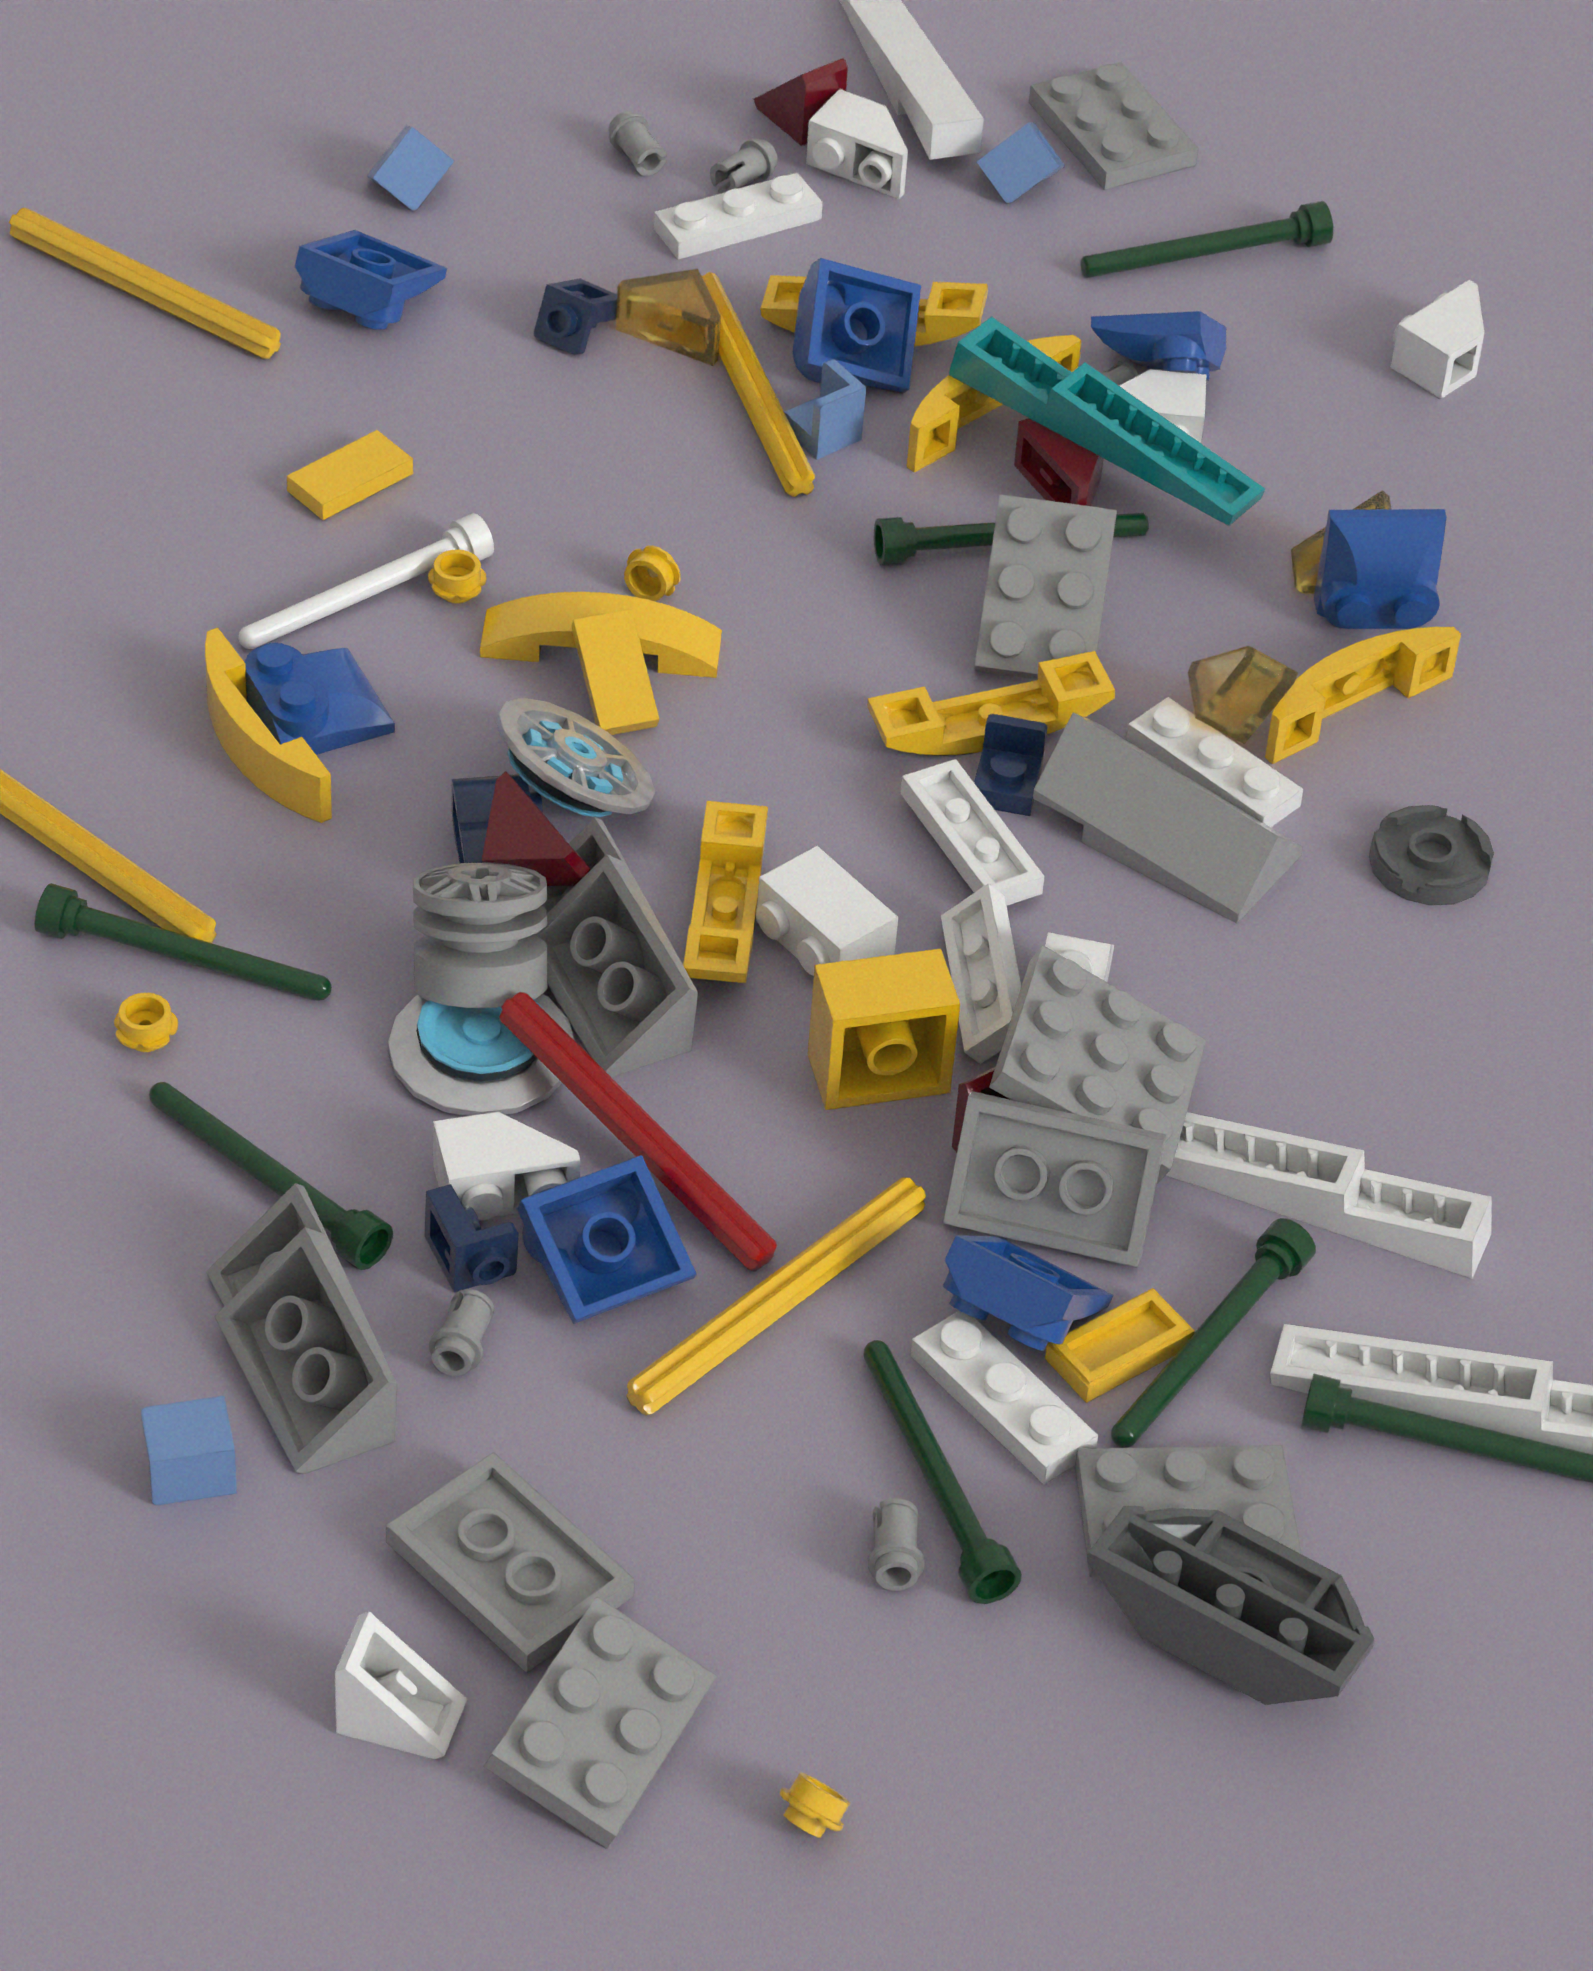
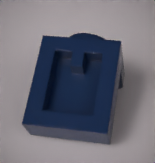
M581 278L547 284L536 321L534 336L573 355L583 354L591 328H596L597 323L620 319L626 298Z
M990 714L988 716L985 726L983 750L974 784L994 810L1025 816L1031 815L1035 800L1033 799V792L1043 767L1047 725L1045 723L997 714Z
M451 1184L426 1191L424 1236L453 1292L479 1285H490L517 1272L519 1233L512 1222L481 1230L480 1222L472 1207H463Z

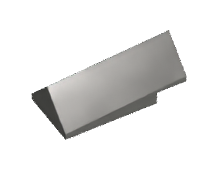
M1074 712L1033 792V799L1084 825L1081 843L1235 923H1238L1302 855L1303 847L1102 725Z
M594 818L569 843L591 870L575 886H547V901L542 905L546 908L547 926L535 935L546 942L548 986L590 1056L611 1077L692 1051L698 991L602 820Z
M295 1183L206 1273L224 1305L214 1317L295 1472L306 1474L395 1442L397 1383L305 1187Z

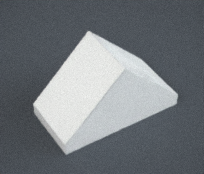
M370 1611L359 1615L335 1670L336 1733L434 1760L445 1756L467 1698Z

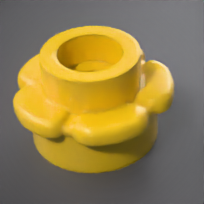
M652 545L646 546L643 550L639 548L633 550L628 556L627 567L624 571V580L628 589L636 597L657 601L664 595L670 596L675 591L674 585H677L681 578L680 569L673 557L663 549Z
M455 549L445 551L436 557L434 567L429 571L428 581L432 584V591L437 596L451 603H464L481 593V586L486 584V573L481 568L480 560L476 555L469 551Z
M137 993L126 998L119 1007V1012L114 1019V1026L118 1029L116 1030V1038L122 1045L140 1052L155 1051L166 1046L170 1041V1035L176 1034L178 1019L171 1012L168 1001L162 996L154 993Z
M800 1772L790 1789L784 1787L780 1789V1796L789 1802L783 1816L800 1829L818 1838L822 1837L827 1828L833 1831L842 1830L844 1824L840 1820L849 1807L850 1802L828 1785L808 1774Z

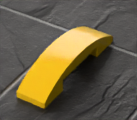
M770 275L760 308L761 317L795 333L799 295L806 276ZM933 282L929 298L920 299L914 347L949 340L980 326L988 295V284Z
M1060 335L1028 340L1030 344L1070 372L1078 368L1082 340L1077 336ZM948 375L927 394L915 411L910 424L907 468L915 473L955 451L957 430L1003 404Z
M602 592L546 593L514 599L486 609L480 644V657L539 662L542 645L576 648L571 627L573 619L632 609L643 654L658 655L657 673L717 678L722 629L689 612L648 599Z
M218 627L207 631L205 641L207 705L214 731L223 749L242 774L270 798L286 808L322 823L332 819L330 772L303 737L283 744L278 743L247 702L245 662Z
M1424 627L1395 631L1359 641L1323 658L1301 674L1286 689L1272 712L1265 758L1271 764H1274L1318 743L1322 719L1392 685L1409 699L1452 678L1461 633L1454 627Z
M1091 651L1038 662V679L1035 681L932 702L924 686L867 698V708L886 747L915 754L960 755L982 752L985 726L990 714L1045 723L1048 735L1065 728L1073 712L1087 717L1115 699V688L1096 652Z
M716 801L706 802L700 862L691 925L688 928L683 963L690 978L746 983L756 922L759 877L762 872L768 806Z

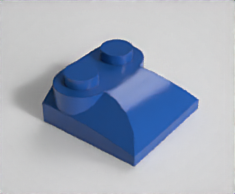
M357 230L299 246L294 266L301 277L300 289L309 295L308 301L311 304L324 309H342L356 315L355 321L373 329H386L388 323L399 322L405 301L445 279L448 269Z
M823 258L816 260L810 266L799 295L793 344V359L799 372L807 379L821 383L823 363L835 359L863 385L903 393L907 392L910 388L921 285Z
M1201 311L1091 316V328L1101 341L1118 354L1139 365L1163 371L1206 375V381L1209 380L1210 371L1221 369V363L1226 351V327Z
M1445 509L1329 510L1314 593L1317 614L1325 617L1332 625L1342 629H1408L1419 627L1429 622L1436 615L1440 606L1436 586L1447 518Z
M268 643L255 648L247 655L245 659L247 702L279 744L303 737L313 752L318 755L395 732L394 721L348 648L301 654L297 649L289 645Z
M642 1155L521 1199L516 1208L524 1224L522 1230L524 1246L532 1258L543 1265L573 1324L694 1279L697 1275Z
M956 1235L945 1258L949 1272L942 1286L953 1294L949 1302L951 1306L980 1320H986L990 1313L1011 1324L1007 1332L1010 1337L1029 1347L1042 1351L1045 1350L1048 1342L1063 1344L1073 1321L1085 1318L1109 1307L1114 1296L999 1236Z

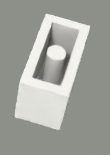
M818 846L759 877L756 922L769 938L777 940L791 952L810 975L814 976V966L818 964L895 955L898 916Z

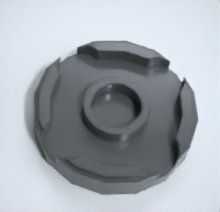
M1435 805L1408 806L1389 813L1381 821L1380 828L1373 835L1369 860L1373 874L1388 890L1402 898L1426 905H1452L1474 897L1487 884L1494 855L1489 836L1474 820L1463 814L1461 821L1455 817L1447 816V808Z

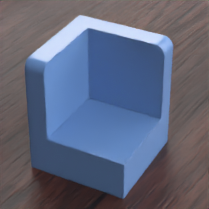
M1027 123L977 161L1006 203L1014 202L1040 181L1049 179L1065 167L1035 123Z
M405 125L368 173L367 177L374 183L381 185L409 209L416 210L450 168L454 160L415 128Z
M832 359L822 365L820 396L784 412L800 445L815 459L818 460L862 440L866 386L835 359Z
M224 1396L148 1406L141 1410L142 1426L149 1460L150 1491L153 1504L164 1505L237 1494L235 1448Z

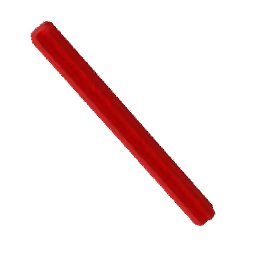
M519 992L503 1003L499 1016L500 1021L636 1157L643 1156L649 1171L748 1270L756 1271L772 1260L777 1247L776 1241L527 993Z

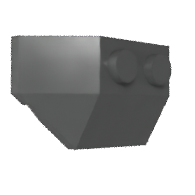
M1124 1506L1088 1552L1087 1562L1141 1638L1264 1705L1339 1696L1373 1648L1375 1639L1369 1627L1364 1625L1359 1608L1342 1575L1219 1510L1167 1508L1145 1511L1141 1506Z

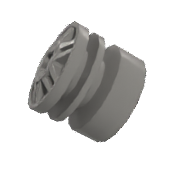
M499 863L446 865L424 871L413 879V903L418 905V907L413 910L414 928L425 936L414 943V992L425 1000L464 1008L501 1007L508 998H512L519 992L527 993L532 999L542 995L547 990L546 942L535 934L547 926L546 908L542 906L547 901L546 877L535 870Z

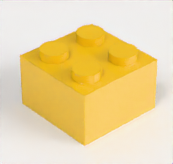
M941 949L906 952L814 966L807 1055L825 1110L941 1095L951 1092L960 1001Z

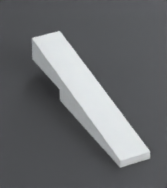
M839 0L896 114H907L929 159L980 153L983 116L901 0Z
M1189 1112L1186 1113L1172 1168L1166 1174V1176L1471 1279H1473L1491 1236V1196L1365 1169L1364 1150Z
M1284 1324L1270 1372L1271 1385L1308 1394L1314 1373L1339 1379V1387L1352 1389L1351 1397L1593 1455V1385L1553 1380V1361Z

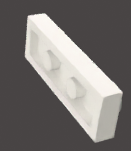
M797 172L654 212V231L679 260L821 220L823 202Z
M1169 697L1128 724L1126 735L1128 742L1269 827L1274 826L1301 806L1303 788Z
M956 759L902 776L900 794L974 893L989 883L1005 896L1006 906L1043 893L1045 876Z
M989 883L941 915L951 978L960 1001L959 1024L964 1052L980 1064L1001 1051L1021 989L1005 896Z
M958 1311L912 1339L911 1357L1044 1485L1075 1466L1077 1449L1097 1447L1098 1434L974 1317Z

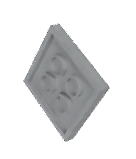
M1042 945L1029 961L989 1087L1010 1100L1167 1134L1157 1179L1158 1184L1172 1168L1206 1040L1191 1032L1184 1025L1174 1022L1136 1000L1131 994L1119 990L1088 972L1076 962L1066 959Z

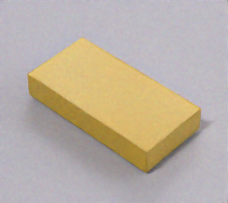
M375 430L287 475V492L320 519L325 520L412 475L413 458L381 432Z
M632 609L573 619L572 632L595 724L611 735L657 727L660 719Z
M1151 1288L1068 1332L1063 1344L1047 1343L1045 1360L1088 1403L1175 1356L1195 1333V1330L1154 1288Z

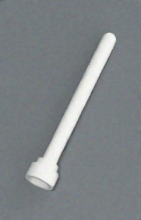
M471 513L450 523L449 530L443 533L441 540L243 627L238 634L239 643L246 649H255L430 571L434 567L436 557L445 551L455 549L469 551L476 555L480 561L488 558L494 553V542L490 530L484 520L476 513Z

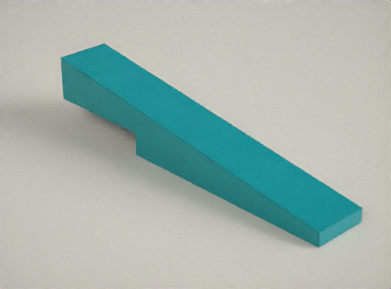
M992 316L957 343L948 375L1218 521L1230 526L1262 499L1266 488L1086 362L1073 372H1070Z

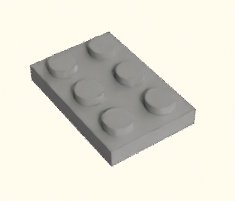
M1122 62L1106 64L1096 69L1068 76H1059L1053 80L1030 85V105L1104 190L1196 166L1198 147Z
M999 495L975 671L1038 679V662L1095 651L1097 654L1117 510Z
M972 1091L968 1096L943 1224L1138 1267L1141 1261L1167 1134Z
M1283 1445L1077 1449L1075 1472L1087 1556L1089 1550L1124 1506H1141L1145 1511L1167 1508L1219 1510L1302 1554ZM1088 1563L1090 1577H1098Z
M494 1452L386 1525V1543L526 1673L563 1647L596 1596L615 1609L634 1597L635 1579Z
M596 1596L484 1767L608 1849L717 1676Z

